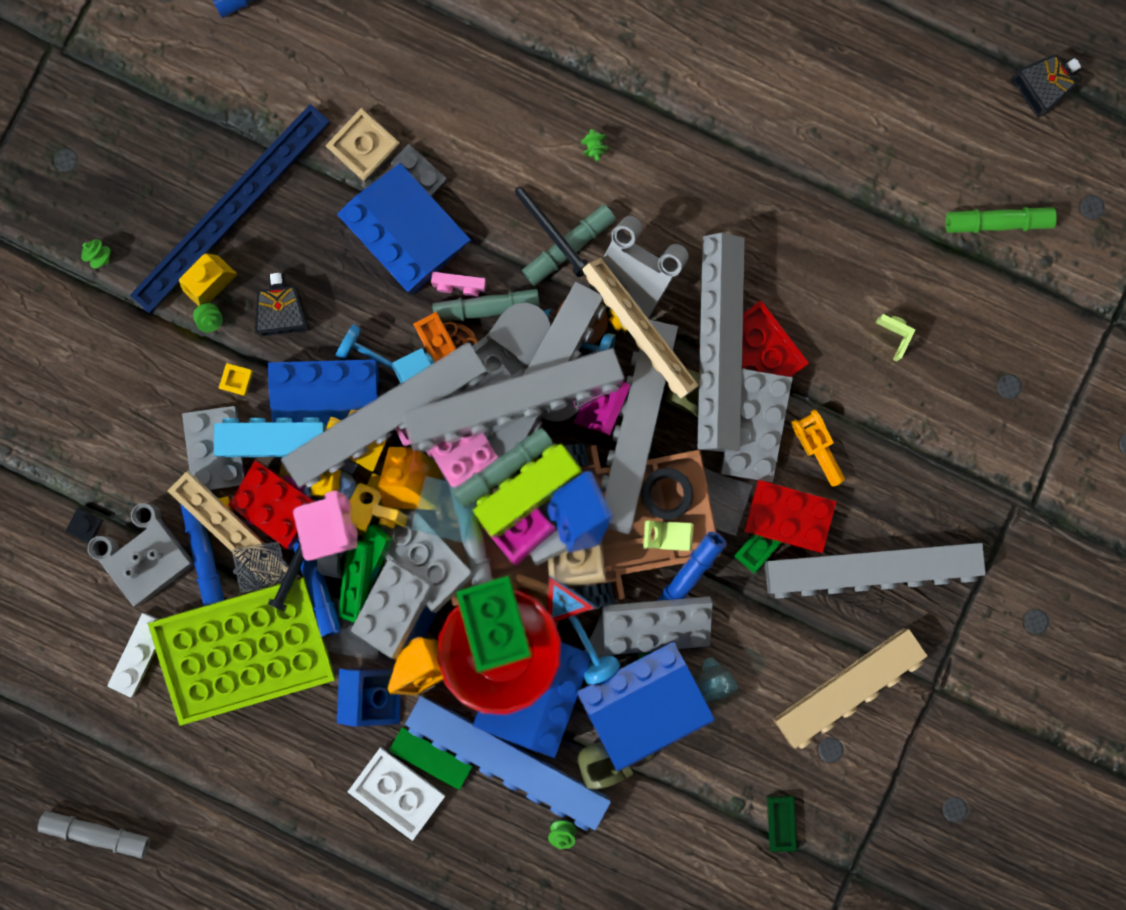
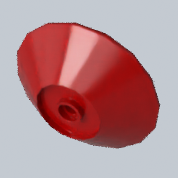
M514 589L532 657L478 673L459 605L449 613L439 635L437 661L445 685L461 703L481 713L508 715L531 706L550 688L560 667L561 639L553 617L537 599Z

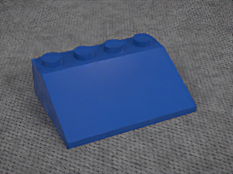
M401 163L356 195L337 213L342 221L402 287L412 294L417 293L432 278V272H439L471 241Z
M376 360L268 363V387L272 423H276V418H292V423H303V418H319V422H323L327 426L331 416L343 420L348 417L350 410H359L380 397L379 363Z
M674 642L618 670L607 680L591 684L577 692L617 772L715 721Z
M561 643L560 667L550 688L534 704L508 715L485 714L478 711L473 727L555 758L576 701L577 692L580 690L584 673L587 671L591 660L588 652Z

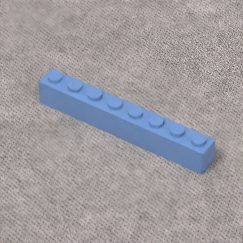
M424 694L420 696L405 723L406 726L410 727L408 732L421 739L423 736L433 740L432 745L441 751L446 752L449 749L457 754L455 758L467 765L473 762L480 766L479 771L490 778H493L494 775L504 780L502 784L511 790L517 791L519 788L527 792L526 797L537 804H541L542 801L551 806L550 811L563 818L565 815L575 819L573 823L586 831H588L589 827L596 830L611 802L610 797L596 789L586 788L583 782L513 743L474 728L473 721Z

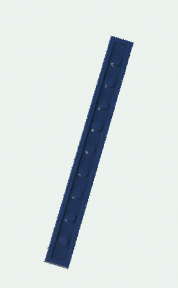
M309 104L129 296L152 315L180 285L179 279L205 253L209 254L327 129L331 124L330 121Z

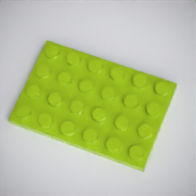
M305 576L295 579L284 603L287 605L285 612L268 605L269 599L275 598L281 585L280 583L147 623L179 726L335 681V673L324 638L320 635Z

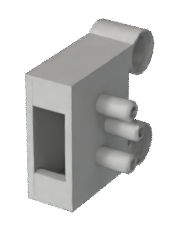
M627 216L613 230L612 242L602 259L645 316L649 318L673 277L678 275L689 258L688 252L682 245L673 244L666 249L659 259L634 243L642 234V224L636 217ZM623 229L628 230L631 233V236L627 235L623 231ZM669 257L674 258L678 264L671 262ZM590 283L588 284L590 287L597 290L596 287L592 286Z
M146 503L138 504L132 509L131 519L136 526L147 529L119 550L118 542L114 538L97 536L88 544L89 555L93 559L99 560L133 607L144 604L194 565L193 559L162 520L160 509L155 505ZM148 508L151 512V519L145 523L141 518V514ZM103 541L108 545V552L105 555H101L99 552V545Z

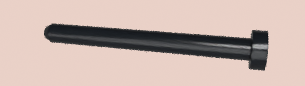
M517 187L515 195L574 266L573 273L577 277L584 276L585 273L582 269L589 261L587 259L582 260L526 190L523 187Z
M301 543L295 552L275 598H270L268 601V605L284 612L287 608V605L284 604L305 559Z

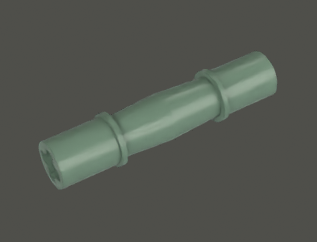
M602 204L584 220L582 219L580 225L563 237L577 253L591 239L595 240L601 232L613 224L616 218L610 209ZM554 244L546 252L542 251L540 256L522 269V272L530 283L536 286L553 271H557L558 266L566 261L567 258L557 245Z
M537 289L518 292L508 291V294L482 296L466 300L458 298V300L432 303L433 313L437 311L443 323L463 322L467 318L500 315L507 308L518 303H530L540 308Z
M542 428L538 429L520 443L517 442L515 448L494 460L478 474L476 472L473 473V476L451 490L452 495L463 509L484 494H488L489 489L510 477L523 465L540 456L547 448L553 445L551 439Z

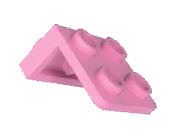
M466 434L457 442L446 443L444 441L435 444V448L426 451L429 457H434L452 487H457L473 476V473L476 472L478 474L498 458L484 434Z
M338 491L325 494L326 499L294 509L301 548L306 560L311 561L358 547L356 541L357 530L350 516L351 505L345 494Z

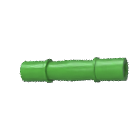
M1023 207L1022 210H991L981 212L978 209H974L973 211L947 212L946 230L948 233H978L979 230L1003 231L1013 229L1028 231L1029 229H1052L1056 225V210L1054 207Z

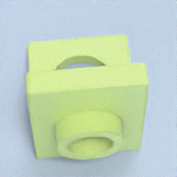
M882 314L878 317L876 323L904 336L893 358L894 361H898L903 357L915 329L907 326V322L897 316L890 318Z
M645 521L644 548L692 550V523ZM652 528H654L655 530V538L653 542L651 540Z

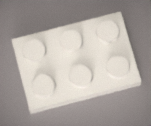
M382 747L379 748L348 791L349 794L412 841L445 797L444 793Z

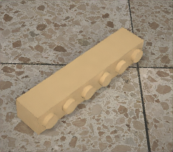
M903 628L774 717L773 721L794 749L798 746L802 749L813 741L812 736L820 731L825 733L836 725L834 723L835 720L841 716L846 718L855 713L858 704L864 700L868 703L880 694L878 690L886 685L891 687L902 679L900 677L901 674L907 670L913 672L924 664L922 660L927 657V654L911 631Z

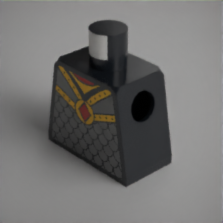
M1054 54L1021 68L1012 76L1011 80L1039 119L1076 86V81L1072 76L1081 71V66L1075 58H1071L1063 63L1059 56Z
M284 273L268 275L270 289L257 292L255 333L260 337L310 331L299 290L295 286L286 287Z

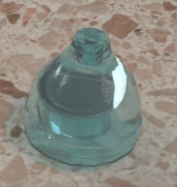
M708 658L703 661V669L698 678L697 686L705 702L729 696L739 690L734 675L728 669L721 666L714 658Z

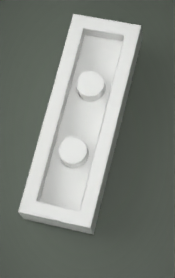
M142 613L107 687L131 698L135 696L156 652L147 623L158 618Z

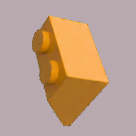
M389 447L378 485L383 507L437 510L444 480V474L437 462L423 452H420V450L413 451L412 447Z
M417 637L408 642V646L402 649L398 655L388 687L390 693L416 696L444 680L437 661L439 641Z

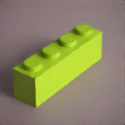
M554 444L542 453L543 458L536 463L534 461L527 463L521 468L520 475L514 479L512 477L506 479L498 486L500 490L492 496L487 494L476 502L478 506L473 509V512L491 537L496 539L551 499L556 491L584 473L562 444L559 446Z

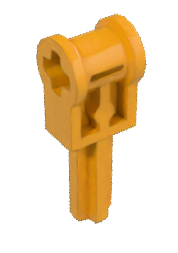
M814 409L807 417L799 421H791L792 428L808 456L815 454L830 485L833 487L843 483L845 477L828 447L834 442L820 414Z

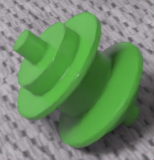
M594 129L589 130L590 134L581 140V144L587 145L588 148L583 154L590 158H595L596 161H600V156H603L609 150V147L604 146L602 143L607 136L599 132L595 133Z
M99 239L88 243L85 242L82 245L84 248L81 259L85 262L90 261L92 268H98L109 263L110 248L108 246L102 247V242Z
M212 303L199 305L193 313L197 327L203 332L216 331L223 321L218 307Z
M558 820L551 824V833L548 836L549 842L558 849L571 848L575 844L574 837L577 834L575 825L567 820Z

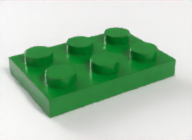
M510 576L456 592L478 673L532 657Z

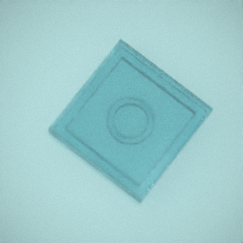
M426 476L412 530L466 543L476 501L463 509L451 493V490L456 487H452L447 481Z

